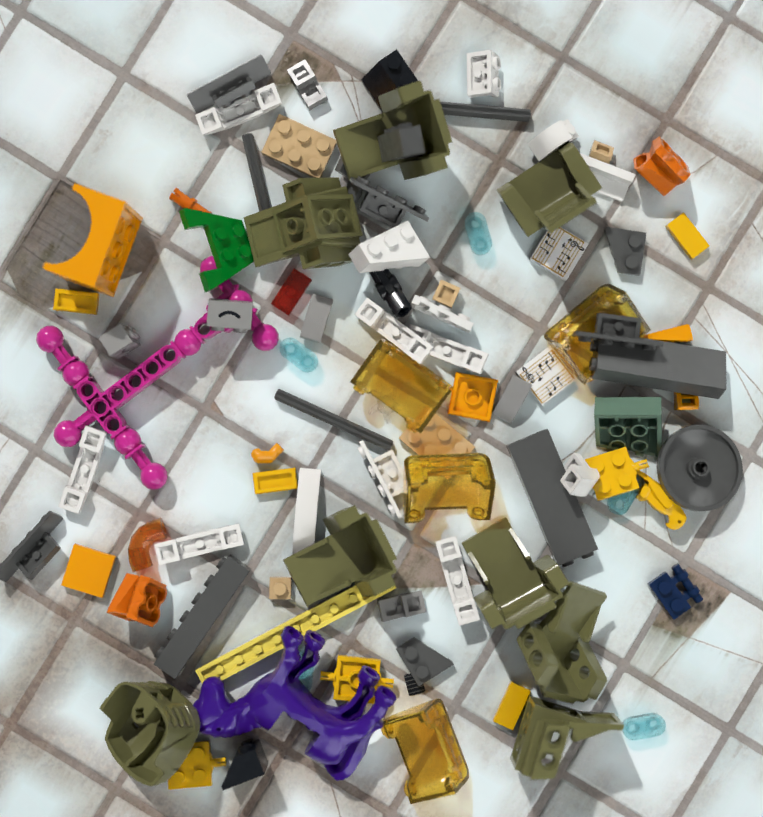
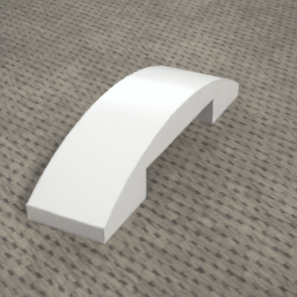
M275 83L255 90L254 94L234 101L227 108L220 107L216 109L213 107L196 114L195 116L202 135L213 134L243 124L281 105L282 101Z
M366 298L355 313L358 318L420 365L434 348L369 298Z
M410 324V330L434 347L428 355L481 374L488 358V353L470 346L467 347Z
M85 426L79 443L80 449L68 485L64 488L58 507L77 514L80 513L97 472L107 432Z
M300 468L293 534L292 553L294 554L315 543L321 469Z
M234 524L156 543L154 547L158 564L163 565L193 556L244 545L240 525Z
M456 536L436 541L437 551L459 626L480 620Z

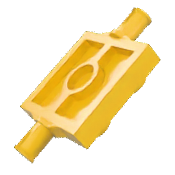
M627 447L585 459L590 468H596L600 474V478L593 486L597 501L640 489L637 481V471L649 468L647 459L634 463L629 456Z
M338 655L337 666L334 672L321 671L320 680L333 681V699L349 701L354 697L359 686L357 675L364 665L374 669L380 676V680L374 687L375 690L379 686L393 688L394 679L381 678V659ZM375 696L368 701V703L374 704Z
M210 740L195 742L179 770L168 780V790L212 786L214 767L226 766V757L213 758L210 750Z

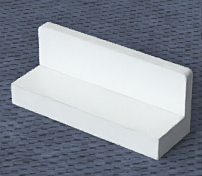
M581 154L602 186V189L596 193L622 202L629 185L634 180L635 174Z

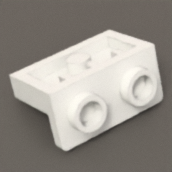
M492 50L467 53V96L470 98L491 95L494 98L499 97V90H501V80L499 78L501 60Z

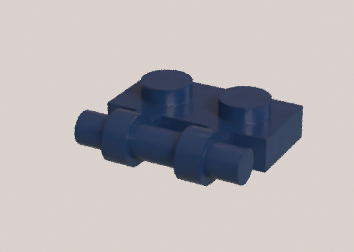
M678 563L671 567L675 573L671 578L664 571L647 583L673 620L691 608L686 600L692 597L696 604L703 600L697 585H693L688 578L689 574L687 571L682 569ZM680 581L686 588V591L683 593L675 585Z

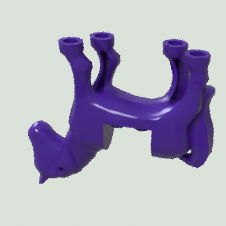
M286 626L281 634L284 650L275 670L257 681L250 691L237 701L231 703L226 694L224 682L220 677H209L202 683L199 699L193 704L200 718V733L214 738H231L250 732L255 728L263 727L268 731L284 711L291 719L302 722L307 729L315 732L306 747L305 755L323 764L327 772L336 781L350 777L366 754L372 734L383 727L384 722L382 719L385 717L388 708L397 699L396 695L385 686H379L375 690L374 687L380 680V676L374 669L364 665L357 675L359 686L351 700L338 707L324 704L311 694L302 684L299 677L319 662V651L325 645V640L320 634L312 630L306 631L303 637L298 630L290 626ZM304 641V652L300 656L298 646ZM375 696V703L364 715L368 701Z

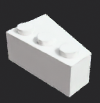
M409 221L359 244L348 254L359 273L384 271L391 268L419 267L430 258Z

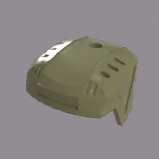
M121 682L113 689L99 708L111 719L105 735V741L112 756L131 777L148 786L167 782L179 770L192 749L200 730V718L197 709L175 687L164 682Z

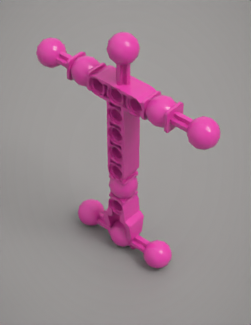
M209 256L201 262L200 273L217 269L213 256ZM229 279L218 285L223 294L216 299L253 302L249 293L239 290V284L233 285ZM253 308L252 342L257 349L269 351L277 345L279 334L272 325L263 324L256 315L258 309ZM205 313L195 323L194 327L190 326V329L179 331L175 340L170 342L171 345L162 347L107 390L103 391L96 382L92 381L94 378L90 376L88 366L83 361H80L78 356L71 357L63 346L64 336L61 330L55 326L41 328L36 337L38 347L44 352L54 354L61 364L57 369L62 371L64 381L68 385L73 386L74 390H77L78 396L89 409L74 421L64 420L58 423L54 429L55 441L60 446L72 447L79 442L81 431L84 430L85 426H89L97 420L102 428L112 435L110 438L114 439L116 450L126 455L125 459L132 457L141 469L140 480L142 484L151 490L162 488L168 478L165 467L156 462L152 463L142 450L146 445L141 443L139 433L127 425L126 420L118 409L175 367L182 358L185 359L186 356L196 354L200 350L201 344L206 343L204 340H209L222 331H213L210 327L208 334L202 335L200 333V327L203 324H207V313ZM225 328L224 332L230 333L233 331V328ZM169 350H174L176 353L172 361L166 359V353ZM152 363H157L158 371L155 374L149 372V366ZM135 376H139L141 379V384L138 387L132 385V379ZM87 385L93 387V393L90 396L85 394V387ZM122 389L124 396L118 401L115 398V391ZM100 402L106 404V411L102 414L97 408ZM113 419L119 421V428L116 431L112 430L110 426Z

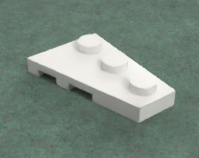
M415 295L411 302L413 309L469 333L474 324L470 322V317L460 313L456 315L450 312L451 309L443 305L433 304L431 300L425 297Z

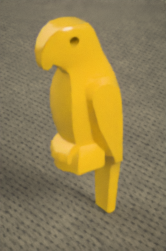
M638 470L637 476L646 483L641 486L635 497L639 501H647L654 510L666 515L668 523H665V525L669 529L676 530L681 528L687 519L682 508L665 494L660 483Z

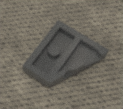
M605 227L604 233L610 245L611 255L615 260L614 264L617 273L639 276L646 233Z
M415 637L396 648L418 686L454 665L452 660L444 657Z

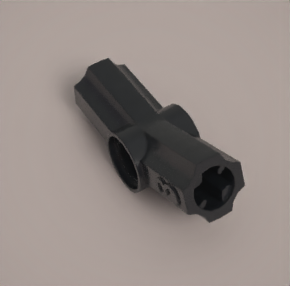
M389 269L369 272L375 282L374 285L383 301L386 300L395 317L406 316L412 307L403 294L402 288L394 274H391Z

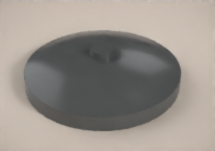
M691 425L675 431L665 440L658 454L657 475L662 489L674 503L687 510L710 511L722 507L736 494L742 480L743 466L738 448L724 432L712 426Z

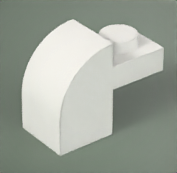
M568 119L560 120L538 134L528 143V146L537 160L541 161L567 142L575 141L579 135Z
M573 453L564 466L566 472L560 481L570 495L584 497L588 495L598 481L600 474L596 468H590L579 453Z

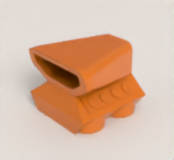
M660 136L652 141L649 153H642L633 159L634 169L663 196L668 194L677 185L684 183L691 175L689 167L683 159Z
M127 573L110 603L107 613L126 621H136L153 627L160 618L159 608L166 599L167 585L143 575L138 576Z

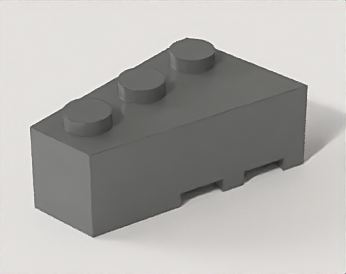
M412 122L384 130V134L377 136L382 163L422 156L425 153L420 125L412 126Z

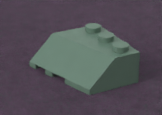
M595 397L594 422L596 446L611 450L627 447V450L635 452L637 456L643 457L646 454L654 456V460H657L662 447V398Z

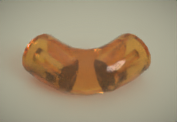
M162 518L147 522L140 526L132 535L128 546L129 563L132 572L153 566L149 553L150 547L153 543L167 538V531Z

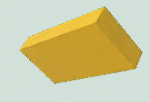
M684 212L665 226L691 260L710 246Z
M55 288L53 310L97 315L100 294Z
M296 467L253 473L255 494L297 489Z
M510 681L495 713L493 722L513 730L529 697L530 689Z

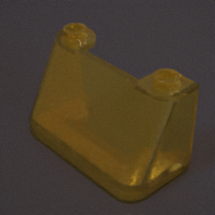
M605 284L599 287L553 325L544 335L551 348L584 385L594 380L592 379V370H589V362L591 357H593V352L590 351L591 342L578 341V337L573 336L574 331L594 333L597 313L642 318L640 338H644L651 330L626 291L612 284Z
M386 338L379 340L350 381L354 384L353 389L362 395L364 393L372 394L405 418L404 420L407 423L405 426L414 433L417 431L419 433L423 432L454 390V387L423 364L420 365Z
M482 453L413 455L407 457L404 460L403 469L404 523H419L425 518V510L467 509L469 517L474 520H490L496 482L489 457Z
M441 699L430 700L383 719L384 725L381 728V732L387 739H396L410 776L404 785V792L410 804L454 795L467 782L469 769Z

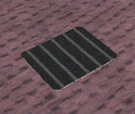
M411 673L404 675L409 696L425 692L424 684L418 686Z

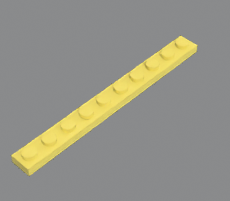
M354 585L206 663L195 671L201 683L206 678L213 676L224 680L283 649L281 634L286 626L295 628L304 637L306 631H317L396 589V586L376 596L362 597L357 586Z

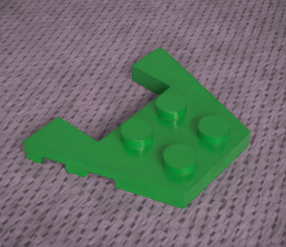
M183 208L179 211L185 230L204 228L217 269L203 271L199 274L205 293L211 291L254 262L242 220Z

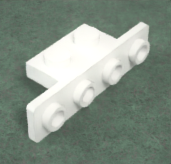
M360 441L361 446L358 447V450L363 459L368 458L371 464L368 466V470L372 477H377L381 483L377 487L383 498L388 497L391 504L387 506L392 516L397 515L399 519L403 518L393 497L412 487L393 450L391 449L373 459L364 441Z

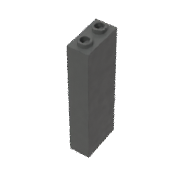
M639 337V339H643V340L658 341V340H652V339H646V338H640V337ZM591 340L590 351L593 352V357H591L589 362V370H592V379L719 399L726 390V351L658 341L663 342V347H656V351L643 350L641 345H635L634 348L621 347L619 342H613V345L599 344L600 340Z
M541 430L506 445L553 560L558 565L566 567L573 564L576 558L582 557V559L594 555L593 551L598 550V547L576 496L570 495L560 481L566 471L549 430Z

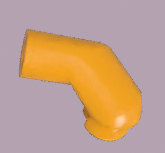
M276 443L269 451H261L259 448L254 449L251 457L258 464L272 463L284 449Z

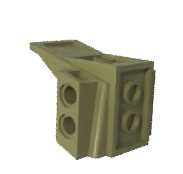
M421 80L378 96L382 114L333 130L349 180L351 176L358 178V176L368 175L398 164L400 165L404 180L448 168L445 157L450 155L448 146L449 143H452L440 100H434L430 90L424 91ZM412 122V126L420 125L425 153L422 156L382 163L377 136L384 134V130L399 124Z
M567 142L555 152L498 188L497 192L525 235L529 237L541 228L552 233L596 204L597 201L591 195L602 189V186L575 145Z
M339 177L299 178L283 184L286 202L244 217L255 267H261L296 256H300L303 269L345 265L352 262L348 254L361 244L359 237L363 236L353 194H348L346 186L341 187Z
M355 505L344 508L323 519L330 533L329 536L283 559L306 606L350 586L353 582H355L362 597L376 596L396 586L391 575L397 571L393 563L397 557L378 520H371L368 513L360 515Z
M506 517L462 542L463 547L488 588L486 591L475 596L474 600L491 629L501 624L505 629H509L514 625L517 629L524 627L556 608L557 606L554 602L563 596L560 589L570 584L559 565L548 554L532 562L530 555Z
M570 581V584L567 585L562 593V598L556 601L557 607L551 610L539 624L530 622L525 625L516 640L543 697L574 704L576 701L585 702L589 698L597 700L607 683V678L589 644L601 605L606 600L607 595L605 592Z
M529 695L510 759L514 769L530 777V780L554 779L570 729H572L571 740L577 742L609 730H623L624 724L615 713L578 711ZM558 732L559 738L556 741H551L553 733ZM546 754H551L553 759L550 763L544 764L541 762V759H544Z

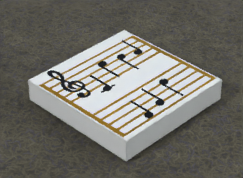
M559 227L552 233L546 231L530 260L566 281L587 248L588 243Z
M548 346L516 371L521 379L532 384L530 392L541 406L576 380L551 346Z

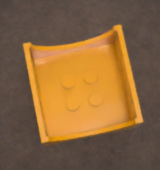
M74 183L72 190L79 193L85 199L90 209L91 228L88 239L83 248L73 258L57 264L45 262L43 269L69 282L114 297L143 217L125 201Z

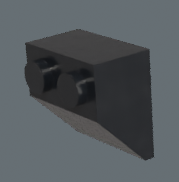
M397 49L378 61L361 79L380 109L381 105L378 96L418 81Z
M253 738L241 743L221 786L223 790L265 775L268 760L260 739L253 741Z

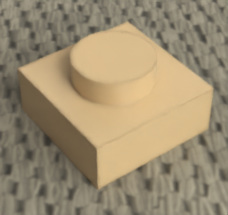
M594 140L589 157L609 164L614 147Z
M440 280L432 300L452 308L460 288Z
M270 577L269 599H291L292 577Z

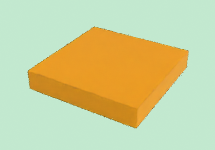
M455 372L448 414L490 422L498 380Z
M74 544L61 586L103 598L116 556Z

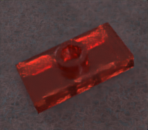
M294 268L271 302V305L290 316L311 284L312 279Z

